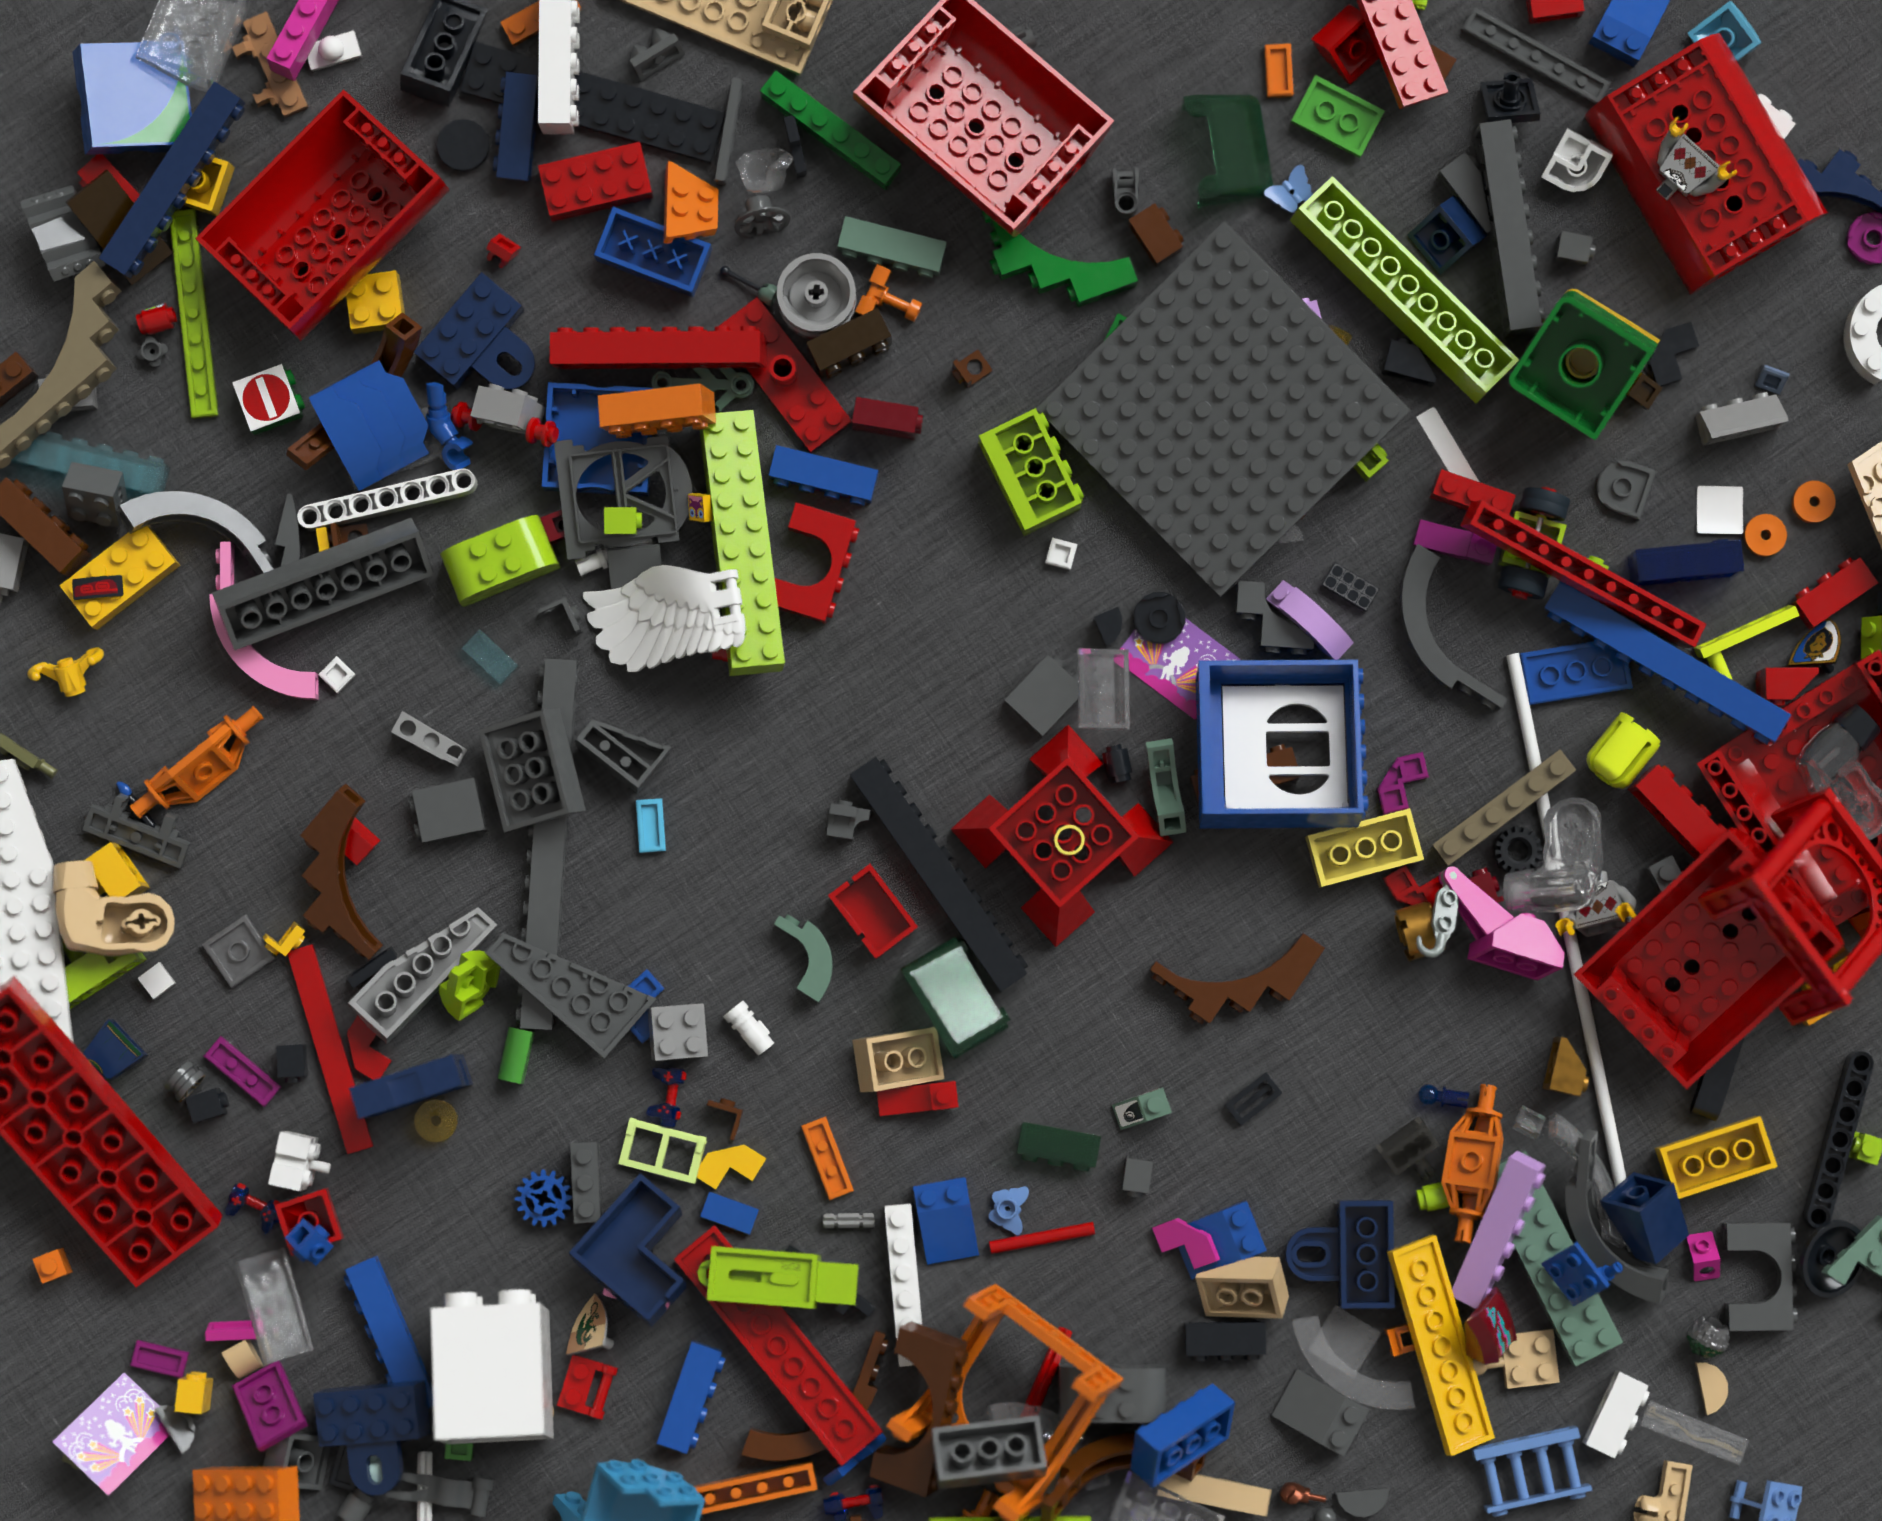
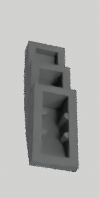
M288 493L275 542L276 547L285 549L281 566L301 559L300 527L297 519V510L293 495Z

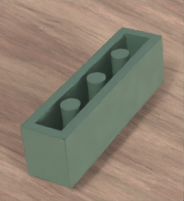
M845 216L837 248L838 251L842 252V256L850 259H857V256L867 258V262L874 265H882L884 262L893 265L892 268L898 271L907 272L908 269L918 271L919 276L933 278V275L939 276L947 242Z

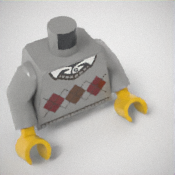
M1676 117L1671 122L1669 131L1660 144L1657 159L1660 167L1659 173L1665 180L1656 191L1665 200H1668L1677 190L1685 197L1688 195L1697 197L1712 193L1726 179L1737 174V170L1732 173L1726 171V166L1731 163L1730 161L1719 166L1684 134L1688 128V123L1683 128H1678L1676 125L1679 117Z
M1595 871L1591 874L1592 885L1581 887L1578 890V898L1575 899L1566 918L1558 920L1555 923V927L1559 936H1562L1566 931L1569 935H1574V928L1576 927L1586 937L1622 929L1636 916L1634 912L1636 899L1626 887L1618 885L1613 880L1608 881L1606 871Z

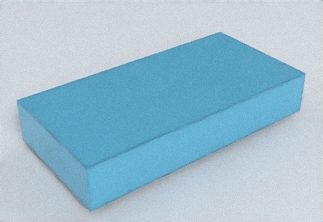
M663 799L636 800L639 853L666 851Z

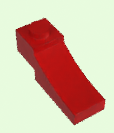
M956 1081L877 1091L879 1116L959 1107Z

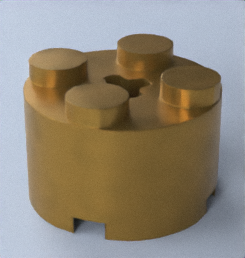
M1423 902L1394 910L1396 914L1394 916L1400 942L1408 948L1403 950L1407 960L1413 961L1426 957L1418 950L1416 937L1421 936L1422 944L1425 948H1434L1435 936L1431 925L1433 914L1431 903Z

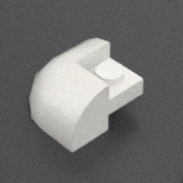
M1567 128L1541 178L1564 190L1571 192L1585 191L1592 186L1594 187L1599 181L1613 154L1596 141L1589 140Z

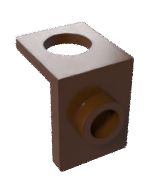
M978 349L960 362L957 359L952 362L954 370L951 373L959 385L964 383L966 388H969L992 372V368ZM972 360H978L982 364V371L977 375H973L967 370V365Z
M332 523L330 524L331 531L328 532L330 547H334L348 542V536L352 531H360L364 536L368 534L367 524L340 527L338 524Z
M720 1098L719 1102L708 1100L707 1105L737 1114L730 1140L734 1141L744 1110L736 1108V1102Z

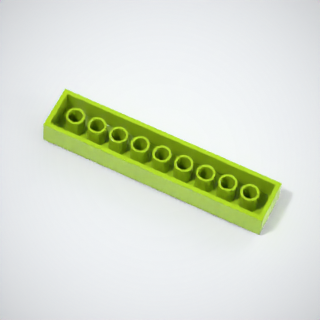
M1333 176L1304 202L1290 219L1474 403L1477 404L1519 361L1487 327Z
M753 410L715 413L716 424H708L707 429L699 431L707 494L711 496V529L717 572L737 570L738 579L736 583L737 588H740L742 598L740 609L741 614H744L746 627L743 643L739 647L732 645L726 650L729 676L780 672L785 665L754 412ZM718 582L719 590L727 589L726 582ZM730 607L721 608L722 616L731 615Z

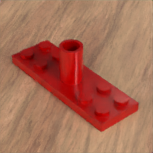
M758 297L719 325L728 326L733 331H740L741 326H756V329H759L766 336V368L746 369L810 453L814 452L852 423L851 418ZM781 367L791 369L789 375L785 377H780L776 374V371Z

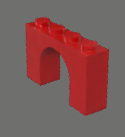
M797 502L795 503L788 529L820 540L829 549L832 562L826 577L811 586H800L774 578L778 609L826 623L827 617L832 619L836 608V603L832 601L835 592L840 594L844 578H841L840 575L843 568L848 569L852 553H848L850 543H856L860 530L856 528V520Z

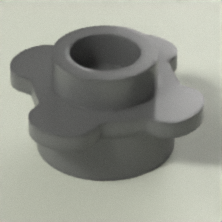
M148 336L145 338L141 349L137 351V357L140 360L150 362L152 367H158L161 364L162 356L168 352V347L164 343L160 344L155 341L154 337ZM152 349L155 350V353H154V354H151V353H150V351H151Z

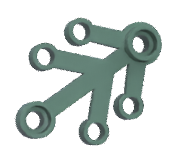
M692 368L702 379L671 378L667 372L660 371L655 373L651 380L653 389L660 388L658 381L665 379L667 380L666 387L700 383L713 392L716 390H727L715 403V406L719 408L718 413H722V410L736 397L746 398L754 389V382L749 374L745 372L736 373L732 368H719L727 379H716L707 368ZM739 381L746 383V387L743 390L736 388V384Z

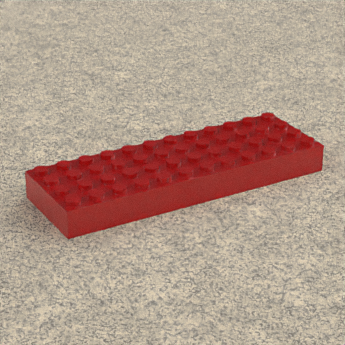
M13 976L0 986V1134L131 1283L138 1287L219 1227L223 1214L21 982Z

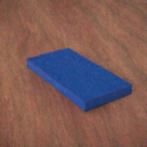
M1592 642L1519 654L1529 705L1632 689L1629 664L1615 657L1617 652L1607 648L1604 651Z

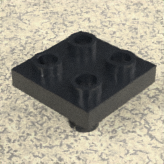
M1509 72L1504 75V80L1480 82V94L1487 122L1511 119V123L1540 121V109L1532 78L1521 79L1519 74Z

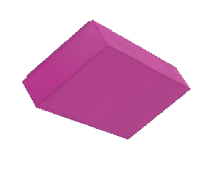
M262 1320L210 1322L205 1331L206 1341L259 1339L263 1330Z

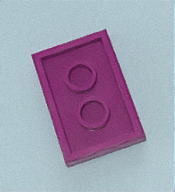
M279 1360L232 1385L256 1446L261 1452L308 1426L284 1367Z

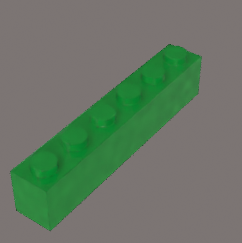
M775 70L761 88L760 95L762 99L786 117L793 115L798 126L885 191L901 171V163Z

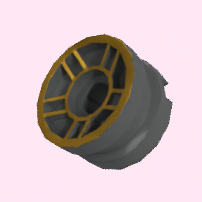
M188 1061L175 1072L164 1086V1089L169 1093L173 1092L175 1099L182 1102L201 1083L205 1074L201 1071H196L194 1064Z

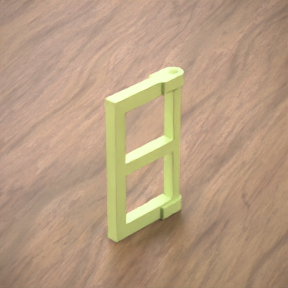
M630 1118L618 1164L695 1184L707 1137ZM637 1127L663 1134L655 1166L629 1159ZM670 1136L696 1143L689 1175L662 1168Z

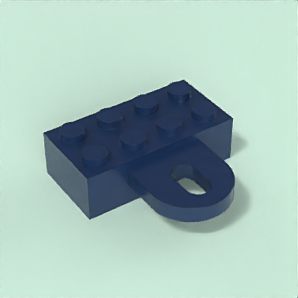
M482 272L414 351L421 361L456 390L474 370L491 384L502 386L507 391L525 386L531 380L535 371V358L530 347L509 330L524 312L522 305ZM505 353L511 355L522 365L521 373L516 376L507 373L498 365V357Z
M1337 1200V1227H1307L1294 1233L1289 1239L1285 1250L1288 1267L1296 1276L1304 1280L1338 1281V1307L1395 1308L1394 1275L1387 1254L1388 1251L1394 1249L1393 1200ZM1303 1246H1320L1324 1249L1325 1256L1319 1262H1301L1297 1258V1251Z
M425 1380L326 1388L313 1394L319 1447L346 1445L351 1479L362 1492L369 1495H382L394 1489L403 1475L400 1440L420 1439L431 1433ZM372 1455L377 1456L381 1460L383 1475L381 1483H377L371 1478L369 1468Z

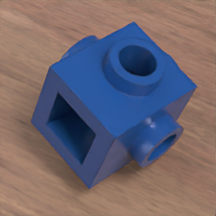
M304 1218L285 1237L294 1248L292 1252L302 1262L309 1260L315 1266L334 1247L327 1239L330 1234L321 1225L317 1224L314 1227Z

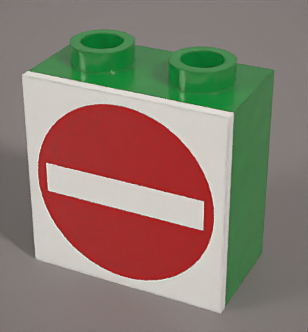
M282 364L232 382L250 431L254 435L304 417L302 409H305V404L301 395L295 394L292 386L296 384L291 369L286 370Z

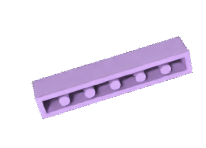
M1516 1151L1509 1157L1452 1287L1454 1298L1476 1309L1490 1293L1494 1282H1498L1501 1279L1505 1270L1502 1264L1505 1258L1508 1259L1515 1248V1244L1512 1241L1515 1235L1519 1236L1525 1225V1221L1522 1220L1525 1212L1529 1213L1534 1205L1535 1198L1532 1196L1535 1189H1540L1546 1175L1542 1173L1546 1165L1519 1151Z

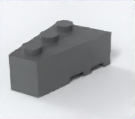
M594 719L585 727L575 742L577 748L636 794L648 782L671 751V747L651 742L641 736L637 737Z

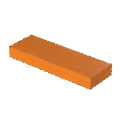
M826 1116L802 1125L803 1133L828 1199L832 1200L854 1191Z

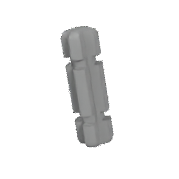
M859 1213L823 1215L824 1228H834V1226H838V1228H859V1226L872 1228L875 1225L873 1213H863V1215H859Z

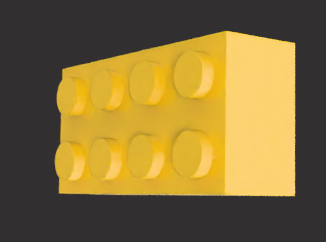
M148 525L131 534L129 532L59 586L90 626L98 630L181 565ZM122 575L123 596L73 599V579Z
M1752 1116L1655 1148L1665 1181L1674 1183L1678 1199L1778 1167L1761 1116Z

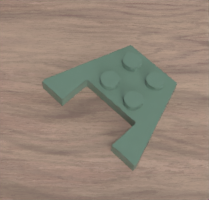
M1877 1215L1855 1237L1856 1240L1847 1249H1843L1831 1265H1827L1822 1270L1823 1274L1837 1283L1845 1285L1856 1263L1882 1279V1216Z

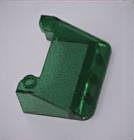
M1197 94L1184 96L1181 104L1182 110H1186L1192 117H1208L1217 173L1206 176L1200 181L1197 207L1264 197L1265 189L1273 186V179L1259 100L1255 96L1247 94Z

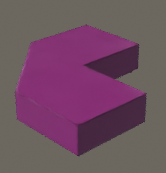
M1423 752L1395 759L1377 788L1382 815L1409 809L1403 783L1429 778Z

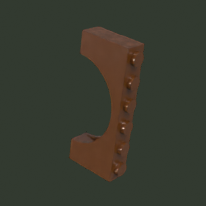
M912 1321L899 1327L895 1353L908 1359L925 1378L932 1397V1420L925 1437L919 1444L905 1448L885 1445L876 1450L873 1456L870 1477L923 1497L938 1491L931 1432L932 1428L951 1426L952 1417L958 1408V1402L956 1401L957 1393L963 1383L962 1369L968 1359V1351H966L968 1341Z

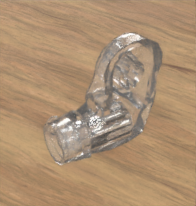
M1571 797L1557 802L1548 809L1545 815L1543 866L1535 871L1533 868L1505 874L1504 899L1508 911L1556 913L1577 910L1593 903L1597 884L1603 869L1601 813L1594 803L1585 798Z

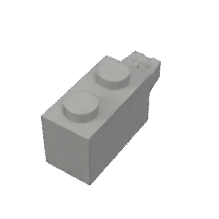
M1 533L0 605L3 595L8 596L9 591L18 592L29 545V542L24 538Z

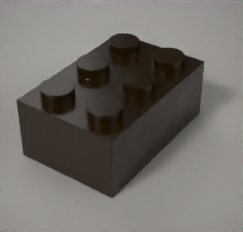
M878 308L806 343L808 352L821 379L826 376L828 379L840 375L842 373L841 369L851 365L854 368L866 361L865 357L873 353L875 356H879L889 350L888 346L892 345V336Z

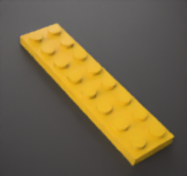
M1429 1235L1388 1251L1387 1254L1446 1456L1456 1455L1494 1439V1433L1477 1374L1473 1367V1361L1466 1354L1465 1333L1437 1236Z

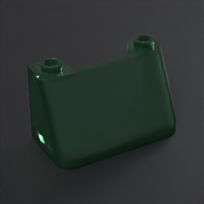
M955 937L900 968L954 1060L1009 1028L1007 1022L1010 1021L1003 1007L997 1008L966 956L970 951L963 939L957 941Z

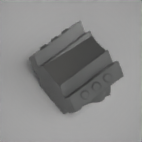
M73 185L20 201L28 224L39 245L41 255L54 281L79 274L93 261L100 266L107 265L99 259L102 253L100 245L65 203L77 193Z

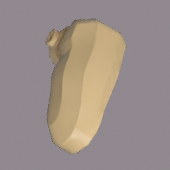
M69 861L53 866V893L56 894L55 911L60 935L70 951L113 957L156 951L169 941L174 932L175 918L171 907L160 896L145 893L129 897H100L96 892L99 888L92 861Z

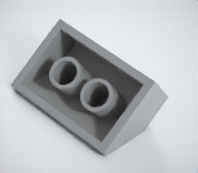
M1768 392L1753 395V400L1743 402L1742 398L1727 401V406L1717 407V404L1701 407L1702 411L1695 415L1702 446L1779 429L1789 421L1788 416L1777 395L1768 396Z

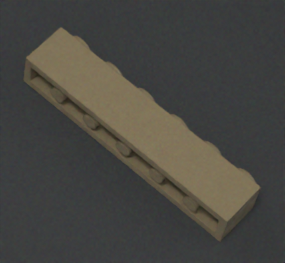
M1561 749L1432 846L1447 866H1450L1576 772V769Z

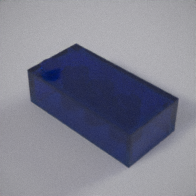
M1720 539L1710 543L1638 549L1627 556L1630 582L1637 586L1735 577L1744 572L1741 540L1728 541V539Z

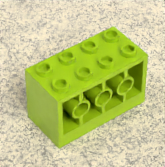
M1036 408L978 437V444L1023 536L1080 510L1084 498L1078 483L1073 485L1070 479L1073 473L1067 460L1061 461L1059 457L1061 448L1055 436L1050 438L1047 432L1049 424L1044 413L1038 414ZM1019 443L1028 444L1027 450H1019ZM1030 467H1039V474L1030 473ZM1042 490L1051 491L1050 498L1042 497Z

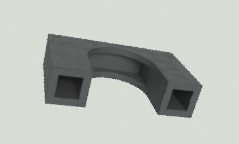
M1722 1223L1723 1250L1760 1251L1771 1259L1776 1269L1775 1286L1766 1298L1750 1303H1724L1725 1325L1728 1326L1729 1331L1794 1330L1793 1324H1797L1798 1316L1797 1309L1793 1308V1297L1797 1295L1796 1282L1792 1281V1271L1796 1270V1257L1791 1252V1244H1795V1229L1791 1228V1223Z

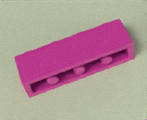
M298 0L266 58L272 72L295 81L339 0Z

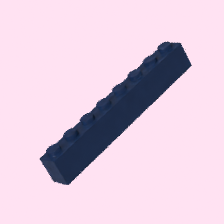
M215 81L213 82L99 256V259L130 279L141 271L144 265L143 259L147 253H152L158 244V236L171 225L173 220L171 217L175 210L180 209L185 204L187 192L200 181L202 176L200 172L205 165H209L216 155L215 149L219 143H224L230 134L229 128L234 120L238 121L243 115L245 102Z

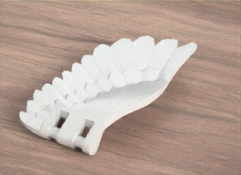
M660 565L642 572L637 578L620 588L584 592L583 599L595 608V611L587 614L589 623L593 628L603 629L596 636V645L601 649L610 651L609 659L611 663L618 665L627 664V672H639L646 666L649 669H653L660 665L661 662L668 663L672 661L675 656L677 659H680L686 654L692 656L696 652L705 653L707 651L716 652L720 649L727 650L732 645L739 647L745 639L746 627L744 614H741L740 609L742 598L740 588H737L736 583L738 579L737 570L733 569L708 574L676 566ZM716 582H726L727 589L717 591ZM730 607L731 615L720 617L719 608Z

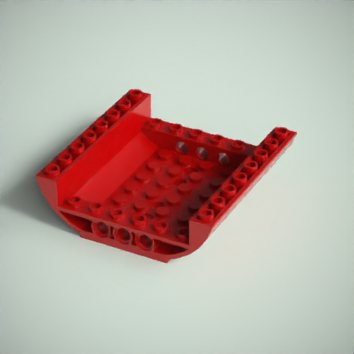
M1880 649L1782 707L1781 709L1791 714V718L1775 744L1769 741L1766 745L1753 737L1755 733L1747 729L1697 763L1737 828L1752 837L1767 854L1784 836L1770 815L1781 807L1829 788L1830 782L1835 784L1838 781L1837 775H1840L1841 777L1845 776L1851 783L1858 797L1841 781L1837 783L1838 787H1834V791L1847 811L1849 810L1838 790L1841 791V787L1848 791L1858 802L1860 800L1864 801L1865 807L1861 813L1863 820L1858 826L1864 834L1873 833L1876 836L1877 843L1874 847L1882 857V732L1864 752L1858 750L1834 772L1836 775L1827 782L1820 779L1819 770L1815 767L1817 763L1814 760L1810 761L1805 755L1806 746L1816 744L1836 726L1833 719L1854 704L1864 709L1882 731V652ZM1828 830V835L1830 839L1834 841V837ZM1826 846L1809 847L1786 871L1828 914L1835 926L1869 906L1867 890L1860 874L1845 856Z

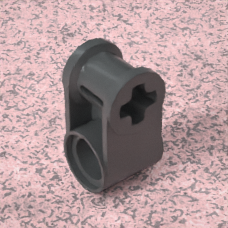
M1112 168L1114 212L1118 218L1128 220L1135 216L1137 212L1139 169L1117 171L1116 168ZM1125 200L1132 203L1133 208L1127 211L1120 208L1119 203Z

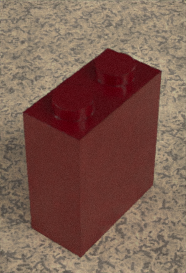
M856 397L852 418L853 430L915 440V435L921 434L923 415L919 414V407Z

